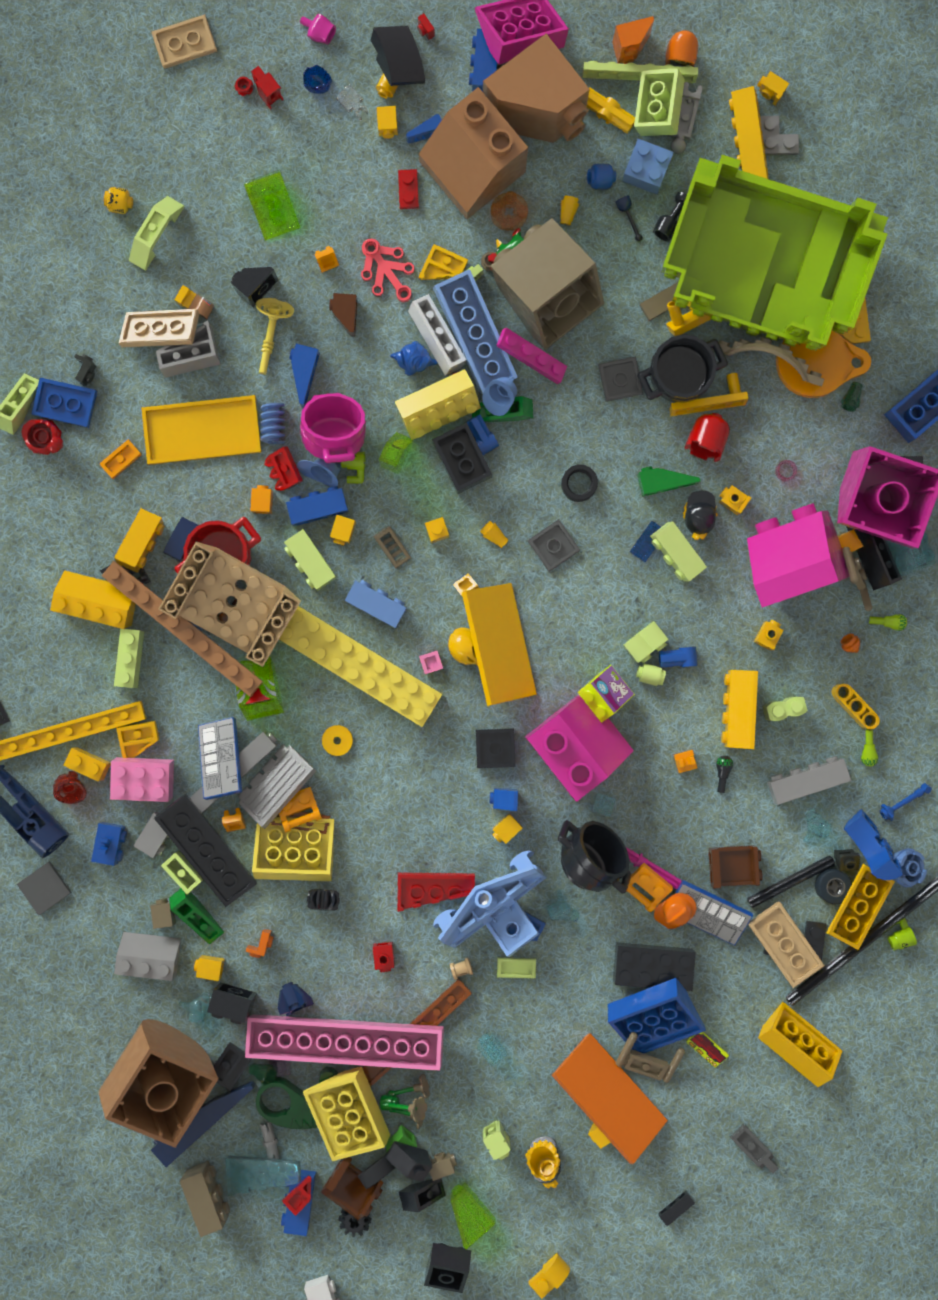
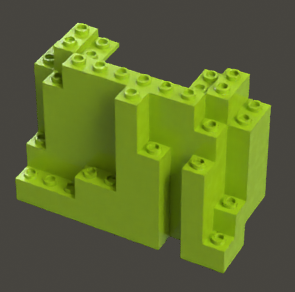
M721 155L719 163L699 158L661 273H664L666 278L673 280L676 277L679 278L672 299L675 302V306L685 309L686 306H689V309L693 310L692 314L703 317L705 314L711 316V320L722 323V320L730 322L729 326L740 329L742 326V329L746 330V334L754 337L764 333L767 334L766 338L777 341L779 338L785 340V344L793 347L796 344L800 345L803 343L806 344L807 349L814 351L827 345L831 331L844 334V332L854 329L888 235L883 232L888 217L874 213L877 204L857 197L851 205L747 173L738 170L741 160Z

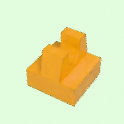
M328 246L326 250L315 252V257L322 273L339 266L332 247Z
M693 750L673 754L678 773L697 769Z
M240 808L235 809L236 814L230 815L228 810L224 811L222 824L227 832L246 828Z

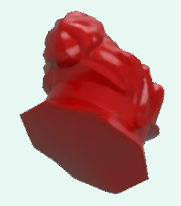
M34 419L27 421L23 425L22 437L26 446L33 453L48 455L50 453H57L63 448L62 432L52 420Z

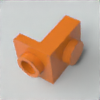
M264 929L259 946L248 945L245 952L250 953V956L256 958L265 956L268 947L271 948L274 936H271L272 931Z

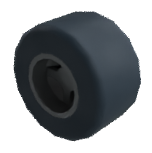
M836 868L826 869L819 873L815 880L817 895L822 900L836 905L843 902L852 885L851 878Z

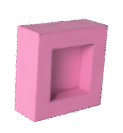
M438 651L419 656L425 675L443 669Z

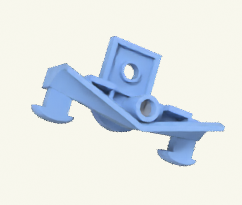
M521 852L513 858L509 865L510 870L517 868L518 871L474 886L458 910L449 909L437 916L433 927H440L442 929V933L438 937L443 944L456 948L486 925L505 955L510 957L538 936L540 933L517 902V900L546 879L542 870L530 860L534 852ZM515 924L517 931L515 934L510 935L508 928L510 925Z

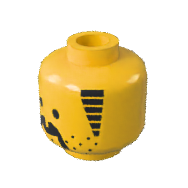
M110 187L104 194V206L107 207L109 212L126 214L128 209L133 207V197L130 196L127 189Z

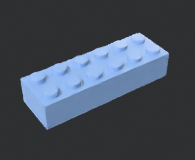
M470 269L434 285L433 290L458 346L466 358L467 366L480 395L484 393L491 380L500 377L508 379L512 377L514 379L518 378L508 354L496 346L500 336Z

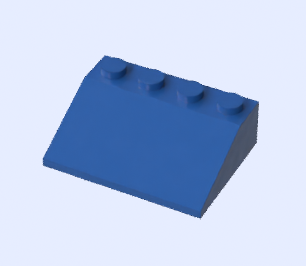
M677 978L608 1004V1023L625 1043L631 1032L637 1033L638 1037L632 1050L641 1053L650 1052L706 1031V1027L686 989Z

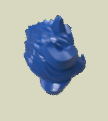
M417 341L405 345L401 351L390 355L397 360L400 368L405 370L407 376H411L416 372H422L429 366L438 364L436 360L430 357L429 352Z

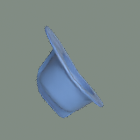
M500 377L491 380L486 387L482 400L485 408L493 415H505L512 406L517 395V387L513 383V377L510 379Z
M320 458L314 462L301 460L297 463V468L302 475L330 487L338 486L337 476L341 470L340 464L326 463Z

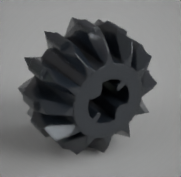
M327 889L309 890L307 896L308 908L320 911H335L338 909L340 898L337 891Z
M341 1209L342 1215H339L338 1218L341 1222L339 1227L340 1229H345V1235L352 1232V1237L354 1238L356 1233L362 1236L363 1230H369L368 1224L372 1221L371 1217L363 1216L358 1222L357 1220L353 1222L352 1218L354 1219V1217L344 1209Z

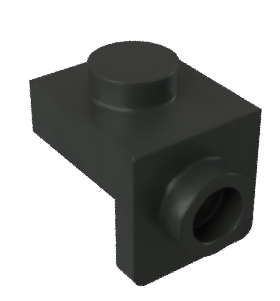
M75 354L74 358L83 363L75 380L86 386L88 382L91 383L94 379L96 365L92 362L93 359L85 354H82V356Z
M854 849L834 850V859L839 871L859 870V853H855Z

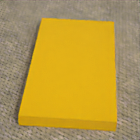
M255 395L141 408L148 465L262 452Z
M512 583L463 591L462 597L487 706L537 695Z

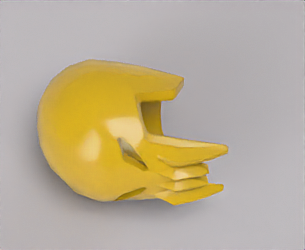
M464 627L455 629L448 640L450 654L463 665L472 664L478 666L470 629Z

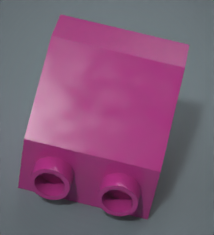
M871 446L853 451L840 486L837 523L912 549L919 548L938 496V469Z
M814 503L791 511L794 521L780 526L777 517L755 524L758 535L747 538L753 583L762 608L849 577L842 547L828 510L817 512Z
M579 694L524 736L576 802L608 778L634 751L608 718L601 723Z

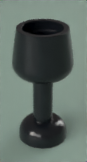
M677 192L675 196L677 204L671 214L659 217L653 233L659 239L669 241L673 237L677 225L676 219L682 211L687 194Z

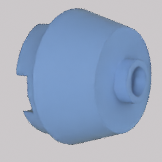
M910 848L893 853L894 860H899L903 870V875L894 879V881L903 887H912L917 883H922L927 873V870L924 869V856Z

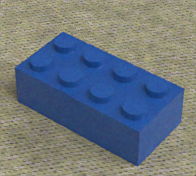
M938 369L884 414L908 443L918 438L938 421Z

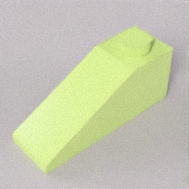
M24 373L1 403V430L14 435L23 423L36 395L38 379Z

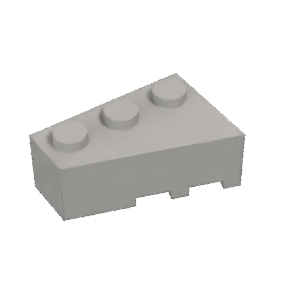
M209 321L204 322L203 326L196 329L193 344L166 345L156 351L159 369L165 378L221 364L214 332Z

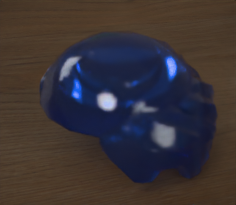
M314 65L311 68L307 67L303 72L305 88L314 94H324L329 91L332 79L327 70H324L319 65Z

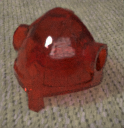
M69 771L55 779L53 795L56 800L66 804H77L86 798L85 786L75 771Z

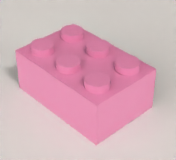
M116 757L111 761L110 800L169 802L173 798L174 760Z

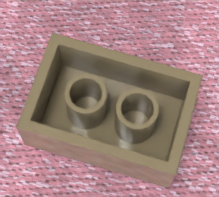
M209 1161L188 1168L180 1180L200 1237L223 1229L230 1213L228 1203L224 1202L222 1198V1186L220 1183L217 1184L215 1179V1167L213 1165L210 1166Z

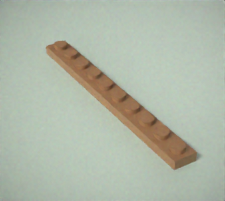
M113 561L102 574L103 578L248 696L252 697L261 686L263 681L191 622L179 615L174 619L158 610L163 600L117 562Z

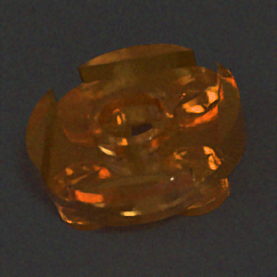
M513 191L500 194L494 199L490 208L492 222L501 230L515 231L521 228L528 216L526 201ZM507 207H508L509 209L513 208V209H514V210H513V214H514V215L511 216V215L508 214V215L506 216V215H505L506 208H507Z

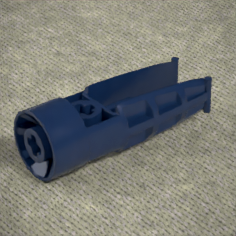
M2 764L0 765V782L18 802L11 806L0 795V814L43 859L53 853L68 838L69 833L27 789L3 769L5 765Z

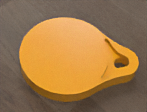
M831 331L827 345L817 349V351L807 349L806 344L803 343L800 345L796 344L795 347L790 346V351H793L792 356L806 360L805 364L809 365L806 373L810 374V371L822 374L821 378L824 379L822 387L803 381L799 372L790 363L776 356L777 372L783 384L793 393L806 398L826 396L845 382L865 374L871 367V357L868 352L851 344L834 331ZM852 359H859L861 367H853Z

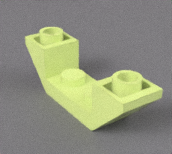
M167 196L153 206L134 237L129 262L145 271L155 257L152 251L170 220L174 223L176 222L185 207L184 205Z

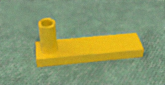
M670 301L667 304L671 321L666 323L674 336L681 335L711 320V316L705 314L703 317L692 314L693 310L682 315L680 307L675 306V302Z
M730 373L726 375L730 394L701 398L685 403H671L669 409L670 416L744 406L748 401L747 392H741L738 374Z

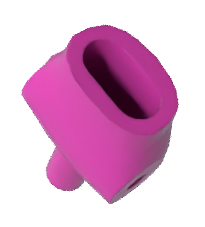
M317 14L313 21L304 16L300 19V24L309 28L307 36L311 40L327 45L332 41L336 32V26L329 19L321 14Z

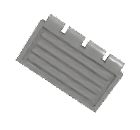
M283 744L275 753L278 759L275 760L272 757L262 768L265 772L264 775L258 772L249 783L252 788L250 789L246 786L238 795L241 800L239 804L264 829L316 772L290 745L286 747Z

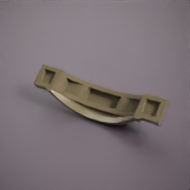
M761 337L760 340L756 339L755 343L740 339L739 342L735 341L733 347L730 348V343L719 340L725 355L730 356L734 353L751 350L771 353L790 363L799 372L803 381L821 387L823 385L824 379L821 378L822 374L810 371V374L806 373L809 365L805 364L806 360L793 357V351H790V346L781 343L779 346L771 344V340Z

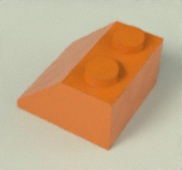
M653 16L616 25L612 43L618 64L632 63L637 59L650 37L654 22Z

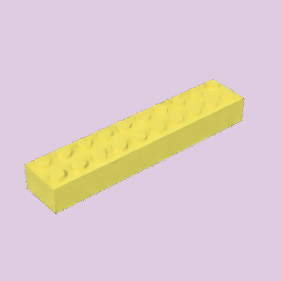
M300 606L296 609L279 638L282 642L421 727L424 726L443 695Z

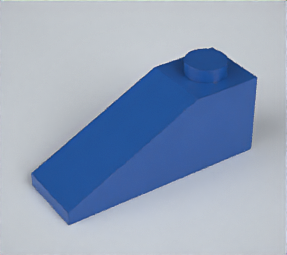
M296 343L295 349H291L289 359L292 364L299 403L301 407H304L308 400L320 352L316 348Z

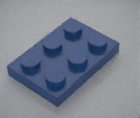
M40 378L31 415L89 428L98 391Z

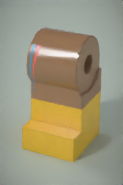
M182 285L174 299L178 305L185 309H197L199 316L206 320L215 307L211 302L192 292L184 285Z

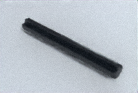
M827 856L748 897L747 901L750 907L754 908L834 866L835 862L831 856Z

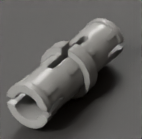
M269 1121L266 1124L261 1123L260 1127L264 1139L262 1144L266 1148L268 1163H274V1159L278 1162L281 1160L277 1148L278 1139L275 1138L272 1123Z

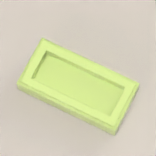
M498 957L497 977L536 978V958Z

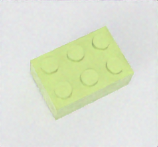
M679 69L642 71L634 127L640 136L677 135L685 81Z

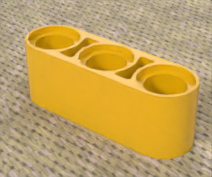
M837 684L832 688L833 698L860 727L875 729L879 725L878 715L850 685ZM841 687L846 691L844 697H840L838 694ZM854 701L859 705L857 711H853L851 707ZM868 715L872 718L869 726L865 723V718Z

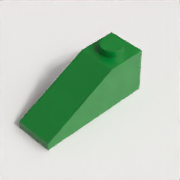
M524 396L515 397L508 412L502 416L490 413L485 408L483 402L479 403L481 409L472 413V418L480 414L485 423L533 419V399Z
M652 466L642 468L641 472L637 474L642 497L695 485L700 482L699 477L661 468L652 469Z
M180 888L169 897L171 911L209 945L224 933L207 909L191 892L186 894Z

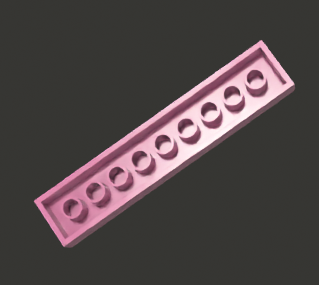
M252 1014L247 1018L245 1058L440 1071L443 1058L444 1026Z

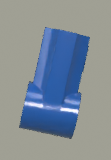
M480 414L465 422L468 424L482 455L499 447L495 436L489 431Z
M696 647L659 651L660 667L698 666Z

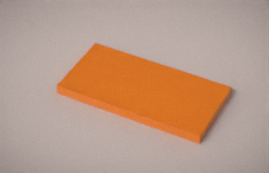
M591 1033L582 1039L552 1074V1077L630 1164L636 1162L668 1121L624 1070L616 1065V1061Z

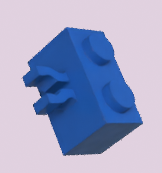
M106 822L98 823L91 862L115 866L118 862L122 861L124 851L121 850L122 842L125 843L127 838L125 826Z

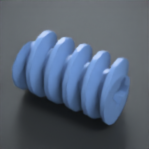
M268 403L261 406V411L263 412L261 418L264 419L261 421V426L264 427L261 429L263 436H261L260 440L267 444L285 443L279 440V438L285 437V434L279 433L280 430L285 429L284 426L279 425V423L285 422V419L279 417V415L285 414L284 411L279 410V408L285 407V404Z

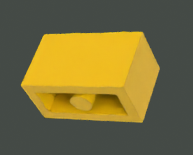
M78 747L71 748L63 766L99 782L105 779L111 762Z

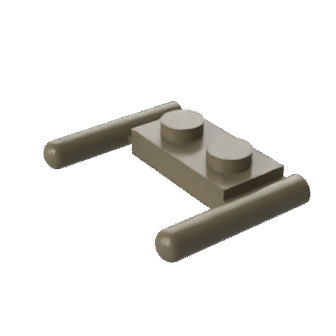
M844 547L842 552L850 581L856 584L858 590H860L865 610L871 611L873 607L865 582L867 579L864 568L862 569L859 558L854 557L850 548Z
M631 1032L616 1061V1065L618 1067L624 1066L627 1070L660 1081L663 1079L664 1082L669 1083L685 1054V1050L679 1048L671 1063L668 1064V1061L631 1050L638 1037L637 1033Z

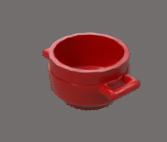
M246 517L240 518L233 524L223 521H207L196 526L187 536L183 547L184 560L175 566V571L177 574L179 573L195 542L217 547L250 566L252 560L251 548L261 542V537ZM242 526L252 537L251 540L248 541L245 534L239 530Z

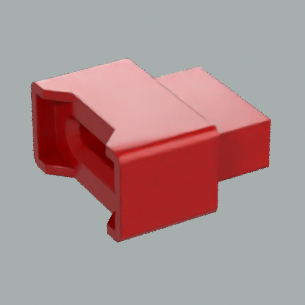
M259 65L251 71L259 96L270 110L272 109L270 105L278 99L284 100L280 92V85L269 72L265 74Z

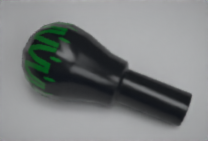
M724 755L720 756L716 762L719 777L717 792L725 793L726 780L733 768V760L729 756Z

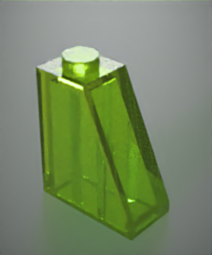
M396 432L386 442L379 457L381 467L399 474L414 440Z
M465 1182L463 1185L458 1184L452 1189L450 1201L465 1249H468L496 1224V1218Z

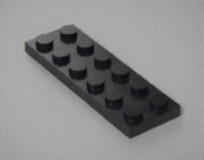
M184 794L154 816L155 821L225 907L257 884V881L187 794Z

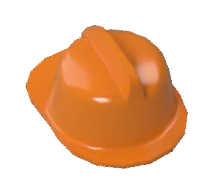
M676 893L655 908L654 919L668 929L680 927L695 915L697 909L696 902L688 894Z

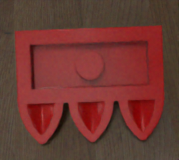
M288 446L280 448L266 458L265 466H275L269 477L273 479L280 478L275 485L276 490L290 489L303 481Z

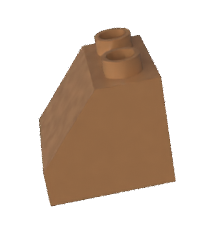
M547 34L543 35L483 81V93L518 135L554 143L562 136L567 141H571L585 128L582 121L588 113L586 106L590 89Z
M477 87L446 113L420 151L419 162L464 217L469 219L526 173L528 146L481 89Z

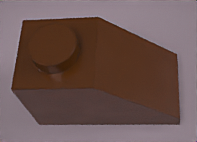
M333 293V299H330L329 310L332 311L333 316L350 336L355 337L357 295Z

